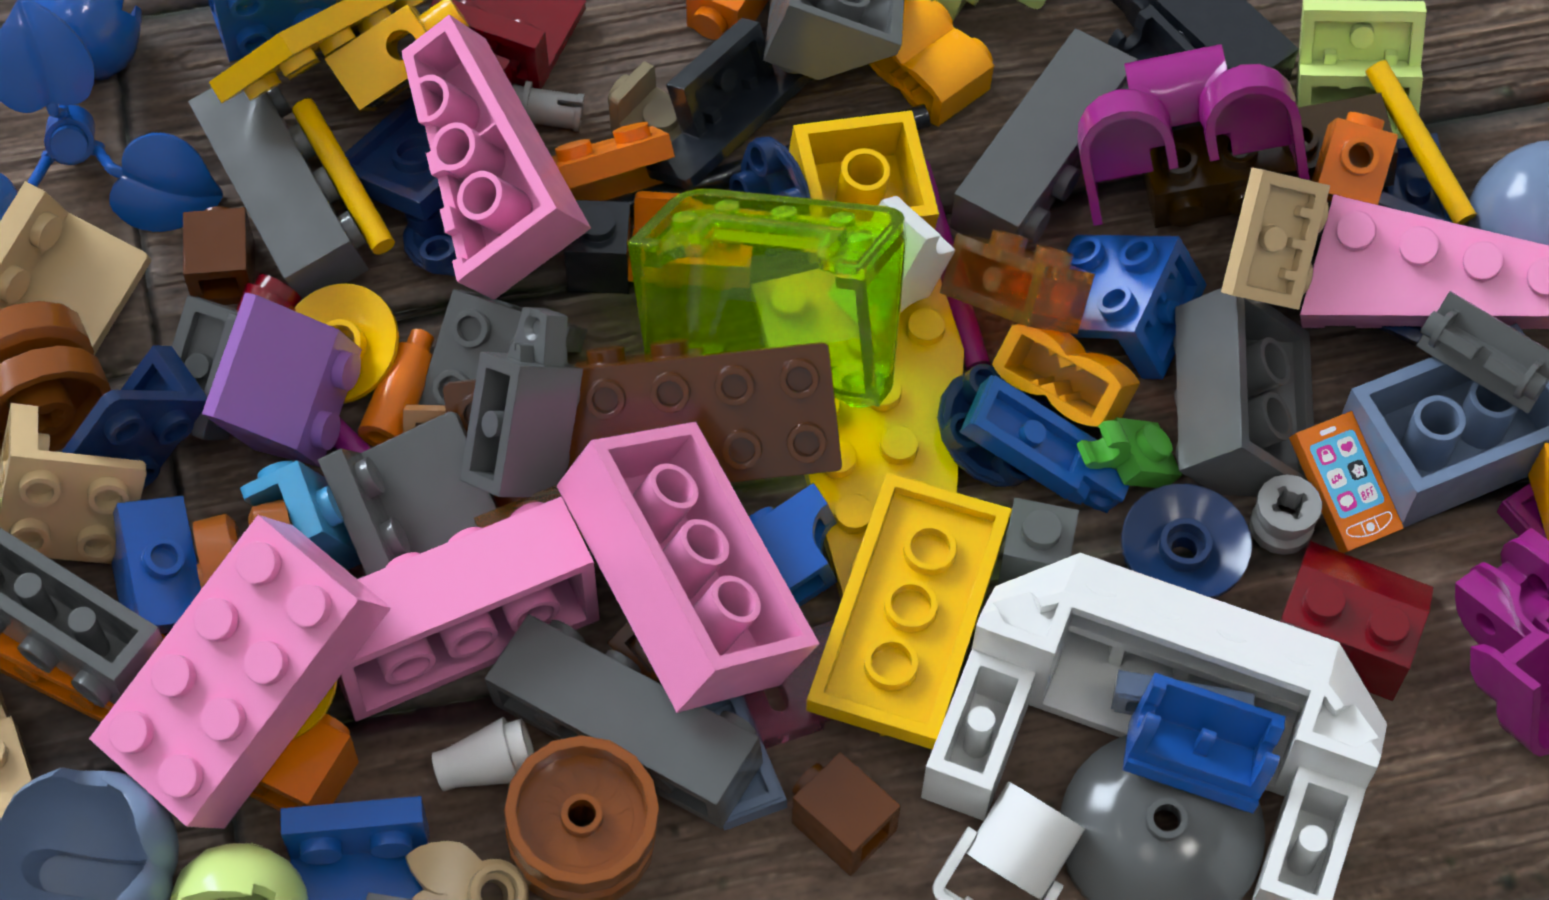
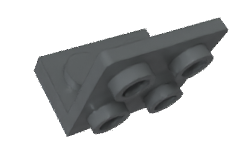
M453 289L426 375L424 391L418 405H445L443 387L447 383L476 379L481 351L508 353L515 339L523 307L498 299L493 300L477 292ZM567 322V352L581 353L588 329Z
M447 412L362 453L341 448L318 459L366 575L384 569L390 561L400 555L410 552L421 554L448 543L451 537L464 529L471 527L485 528L504 520L493 494L460 481L467 432L457 413Z

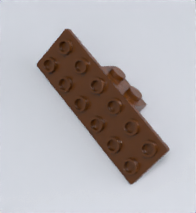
M672 339L650 343L651 353L625 356L624 346L590 349L586 351L587 360L578 361L575 366L583 369L580 386V401L576 409L569 451V465L566 472L591 440L696 422L729 482L839 471L842 467L830 350L826 342L705 354L704 347L689 349L688 339ZM476 379L449 382L443 387L446 413L450 411L457 413L466 432H468ZM494 495L499 507L532 502H548L558 498L498 497Z

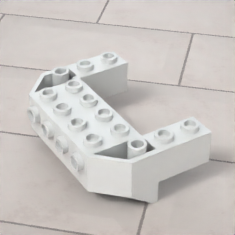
M1083 553L1075 554L995 586L980 614L971 653L926 765L921 798L984 821L1028 705L1117 737L1126 736L1129 720L1132 715L1114 712V709H1111L1114 686L1119 670L1152 676L1154 673H1158L1176 680L1255 693L1254 706L1286 717L1285 730L1272 754L1280 756V760L1272 779L1265 789L1284 796L1251 900L1333 899L1366 788L1379 765L1387 728L1385 719L1339 642Z

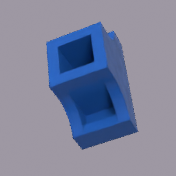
M814 483L775 509L773 507H765L749 516L799 607L838 582L822 552L826 534L837 522L828 503Z
M183 495L117 503L113 512L116 549L111 564L119 603L157 626L161 634L169 633L201 591L197 560Z

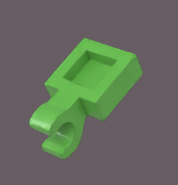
M1116 417L1114 420L1103 421L1098 425L1102 436L1101 439L1096 441L1081 440L1076 444L1086 467L1090 469L1116 468L1124 485L1159 488L1171 485L1182 476L1172 454V443L1157 422Z

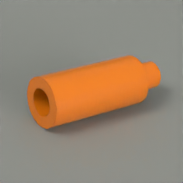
M412 329L407 341L399 342L394 364L374 390L357 431L358 435L373 447L402 434L403 409L406 404L418 405L421 400L426 375L433 356L430 353V349L434 342V337L425 330Z

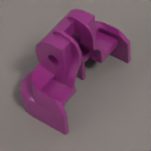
M1222 44L1124 63L1129 89H1117L1100 95L1085 108L1078 122V147L1094 226L1103 224L1098 197V182L1152 172L1153 165L1150 152L1153 148L1165 146L1169 169L1179 168L1172 133L1173 126L1200 121L1204 129L1210 161L1219 160L1216 135L1224 134L1230 138L1233 156L1288 145L1293 155L1298 178L1309 180L1301 116L1290 82L1276 69L1262 64H1242L1227 70Z
M1531 527L1519 537L1504 544L1500 553L1502 561L1500 567L1496 568L1482 562L1472 567L1467 575L1455 583V604L1463 626L1479 644L1470 647V671L1477 687L1496 702L1497 718L1502 729L1533 754L1541 757L1549 755V540Z

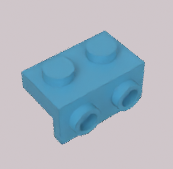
M281 461L271 464L258 473V479L240 488L244 501L253 506L284 499L293 526L339 565L349 570L362 564L326 478L300 461Z

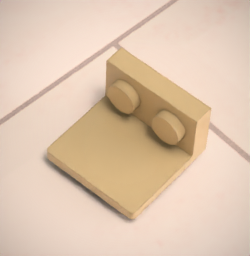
M1251 168L1221 292L1299 310L1302 297L1309 289L1313 277L1311 261L1318 233L1324 228L1328 218L1329 207L1327 197L1330 185L1263 169Z
M25 181L0 221V309L14 304L34 301L64 304L79 314L95 355L150 265L151 258L144 251L69 213L47 192Z
M11 403L0 456V528L50 559L111 564L116 549L113 512L117 503L140 501L146 478L145 462L49 451L50 435L38 433V406Z

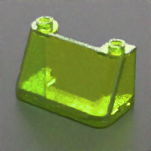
M696 189L676 195L628 241L644 353H651L650 343L672 339H688L689 349L704 347L705 354L826 342L830 350L835 398L844 401L851 407H879L892 390L894 384L907 244L903 213L896 208L719 189Z

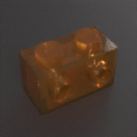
M998 229L992 230L990 239L956 233L953 248L956 251L947 265L940 290L941 294L1027 327L1078 334L1095 274L1072 266L1073 254L1044 245H1037L1036 251L1032 252L1026 249L1028 238Z

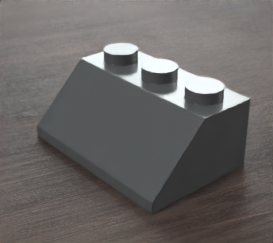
M770 0L763 61L777 65L788 73L803 74L821 80L897 55L902 46L904 0Z
M1222 288L1175 307L1176 335L1173 339V346L1176 353L1177 388L1174 399L1178 418L1176 458L1181 473L1220 495L1257 497L1264 483L1275 476L1288 474L1307 480L1289 437L1314 426L1310 333L1268 303L1221 292Z

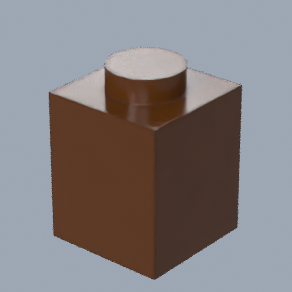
M216 206L207 208L204 211L183 212V276L190 296L200 297L220 305L239 304L245 285L247 283L254 284L255 240L245 207L227 208Z
M841 752L825 767L820 763L811 766L798 779L792 789V794L794 795L792 802V824L850 877L897 831L901 805Z

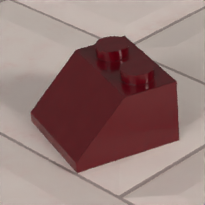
M1310 541L1279 622L1339 642L1367 691L1393 701L1411 667L1430 612L1434 587Z

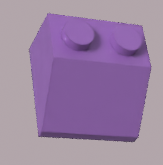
M245 292L202 415L255 451L321 467L318 459L324 457L327 450H330L338 439L340 432L339 415L347 392L355 386L359 378L362 349L339 329L258 295Z

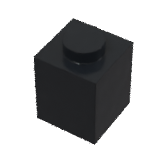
M576 200L591 229L564 248L568 292L629 294L628 259L632 242L630 202Z

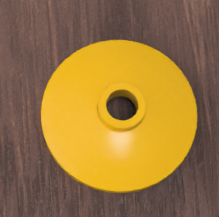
M345 283L329 285L318 289L296 305V312L339 329L362 349L359 378L355 386L347 392L343 404L358 400L373 391L394 364L398 351V325L388 304L368 288Z

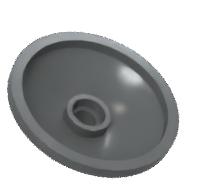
M1127 735L1104 745L1081 765L1068 785L1060 813L1085 828L1064 863L1069 877L1085 900H1242L1257 876L1264 853L1265 824L1260 803L1252 814L1123 771ZM1163 810L1172 812L1178 819V828L1173 831L1159 829L1154 822V814Z

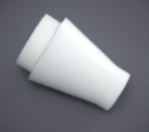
M502 717L448 748L433 752L432 763L440 788L445 792L459 787L510 783L526 758L535 752L523 719L507 722Z

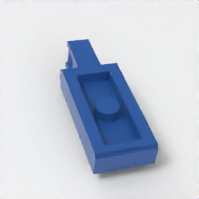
M990 375L981 383L961 427V434L1071 502L1079 505L1084 503L1096 510L1108 513L1110 509L1124 500L1130 485L1123 484L1118 471L1113 468L1090 469L1086 467L1076 444L1081 440L1096 441L1095 438L996 375Z

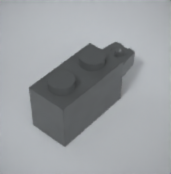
M523 307L515 339L511 344L509 352H480L460 481L498 497H561L557 484L566 474L569 465V451L576 409L580 401V386L583 374L582 368L567 363L566 334L568 316L550 309Z

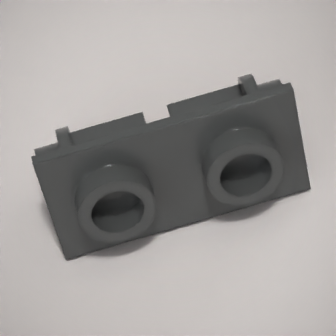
M1449 291L1438 311L1431 313L1420 331L1423 336L1416 345L1417 347L1526 413L1531 411L1549 382V349L1452 291Z

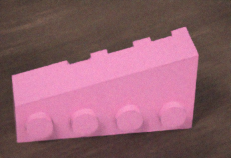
M448 15L401 52L418 122L425 126L431 151L426 153L430 172L432 176L438 179L444 208L440 209L446 234L452 236L457 257V259L452 261L456 280L458 283L495 300L590 230L591 227L487 40L451 15Z
M1333 195L1313 266L1312 281L1306 292L1300 313L1302 328H1325V326H1356V328L1421 326L1422 328L1431 313L1438 311L1449 291H1452L1509 326L1517 323L1521 329H1549V245Z

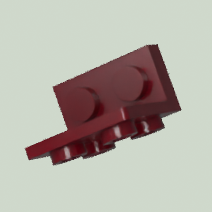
M433 0L429 9L442 0ZM452 0L467 21L469 28L487 40L493 53L511 61L513 83L525 86L526 81H532L533 88L542 89L586 10V0Z

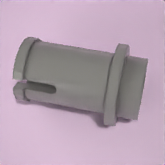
M526 81L525 86L513 85V89L533 124L572 129L575 132H580V119L583 116L585 94L533 88L532 81Z

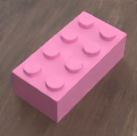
M696 422L591 440L557 484L561 496L677 713L780 686L820 644Z
M562 496L546 503L532 502L523 505L507 519L485 528L471 527L464 529L451 537L448 543L421 554L410 552L400 555L390 561L384 569L357 579L391 609L337 681L354 720L357 722L495 664L528 614L547 624L552 620L561 621L575 630L600 620L594 561Z
M257 515L89 739L186 827L225 829L390 611L391 607L296 527Z

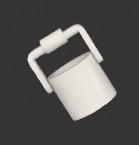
M1008 781L978 832L969 826L967 827L935 879L933 893L938 900H973L969 896L963 899L945 888L966 853L1038 899L1056 900L1064 885L1057 882L1055 878L1085 828Z

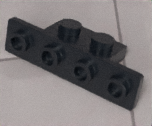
M741 18L666 84L682 133L671 142L675 155L674 158L646 166L649 178L687 190L694 188L734 150L742 146L745 140L767 120L778 113L801 89L813 81L814 78L803 74L788 73L777 65L763 61L765 39L760 22Z

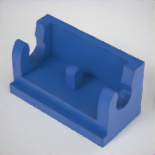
M1154 673L1129 720L1123 771L1253 814L1258 807L1260 797L1277 769L1280 756L1272 754L1285 730L1286 716Z

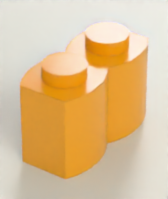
M904 0L902 46L898 54L869 64L882 79L893 87L898 88L912 107L924 104L928 110L930 122L936 126H940L990 90L994 70L993 59L986 45L979 39L970 38L964 32L954 28L952 18L947 9L941 3L931 0Z
M1047 323L1012 325L992 363L996 372L1013 387L1029 394L1046 395L1050 403L1061 414L1074 422L1087 426H1098L1103 421L1114 420L1116 417L1122 418L1140 385L1135 374L1123 363L1104 354L1086 353L1083 346L1074 336L1057 326Z

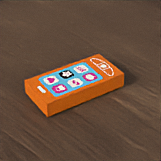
M1352 411L1297 432L1289 437L1308 482L1319 492L1322 501L1321 512L1339 552H1349L1404 529Z

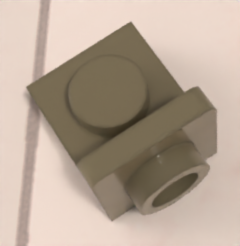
M643 61L630 75L625 74L615 82L608 96L611 133L615 129L638 122H648L649 127L654 126L669 133L671 142L682 133L670 95L656 86L654 66Z

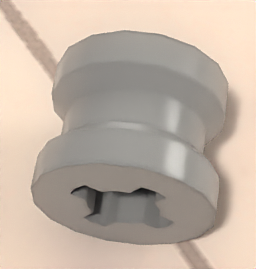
M1294 475L1275 476L1265 482L1258 493L1256 505L1250 516L1249 528L1254 540L1265 550L1280 555L1297 553L1306 547L1314 533V526L1321 515L1322 501L1319 492L1310 482ZM1279 505L1288 507L1292 510L1294 509L1296 512L1290 514L1288 512L1281 511Z

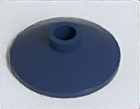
M1171 484L1146 493L1131 507L1122 528L1121 548L1129 570L1215 599L1230 591L1243 577L1251 557L1252 540L1244 517L1228 499L1202 486ZM1176 547L1187 548L1194 557H1180L1174 554L1172 549Z

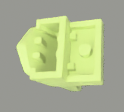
M1303 0L1296 84L1298 107L1376 94L1377 92L1365 71L1375 63L1387 60L1419 115L1423 81L1421 62L1427 12L1425 1ZM1387 111L1392 132L1399 134L1397 139L1403 138Z

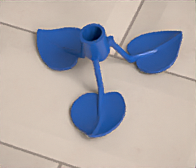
M17 0L0 28V101L10 109L22 113L36 112L46 106L49 114L44 138L46 150L42 152L41 159L27 182L38 187L50 165L55 161L64 165H76L84 162L90 155H93L108 174L118 178L109 196L112 210L121 220L135 228L151 232L176 230L183 228V212L204 211L207 208L216 207L222 200L223 191L212 177L201 155L186 141L174 135L150 133L140 136L131 141L125 148L122 155V167L113 162L105 151L104 143L95 140L96 126L92 115L83 107L76 105L88 98L94 84L95 69L87 47L75 31L55 13L32 0ZM1 173L0 221L17 195L16 188L12 182Z

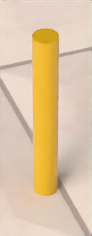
M1387 60L1375 63L1365 71V74L1375 91L1382 94L1385 108L1452 222L1460 225L1468 222L1477 215L1469 199Z
M310 98L297 102L293 106L292 112L369 247L376 255L386 253L395 245V240L317 105Z

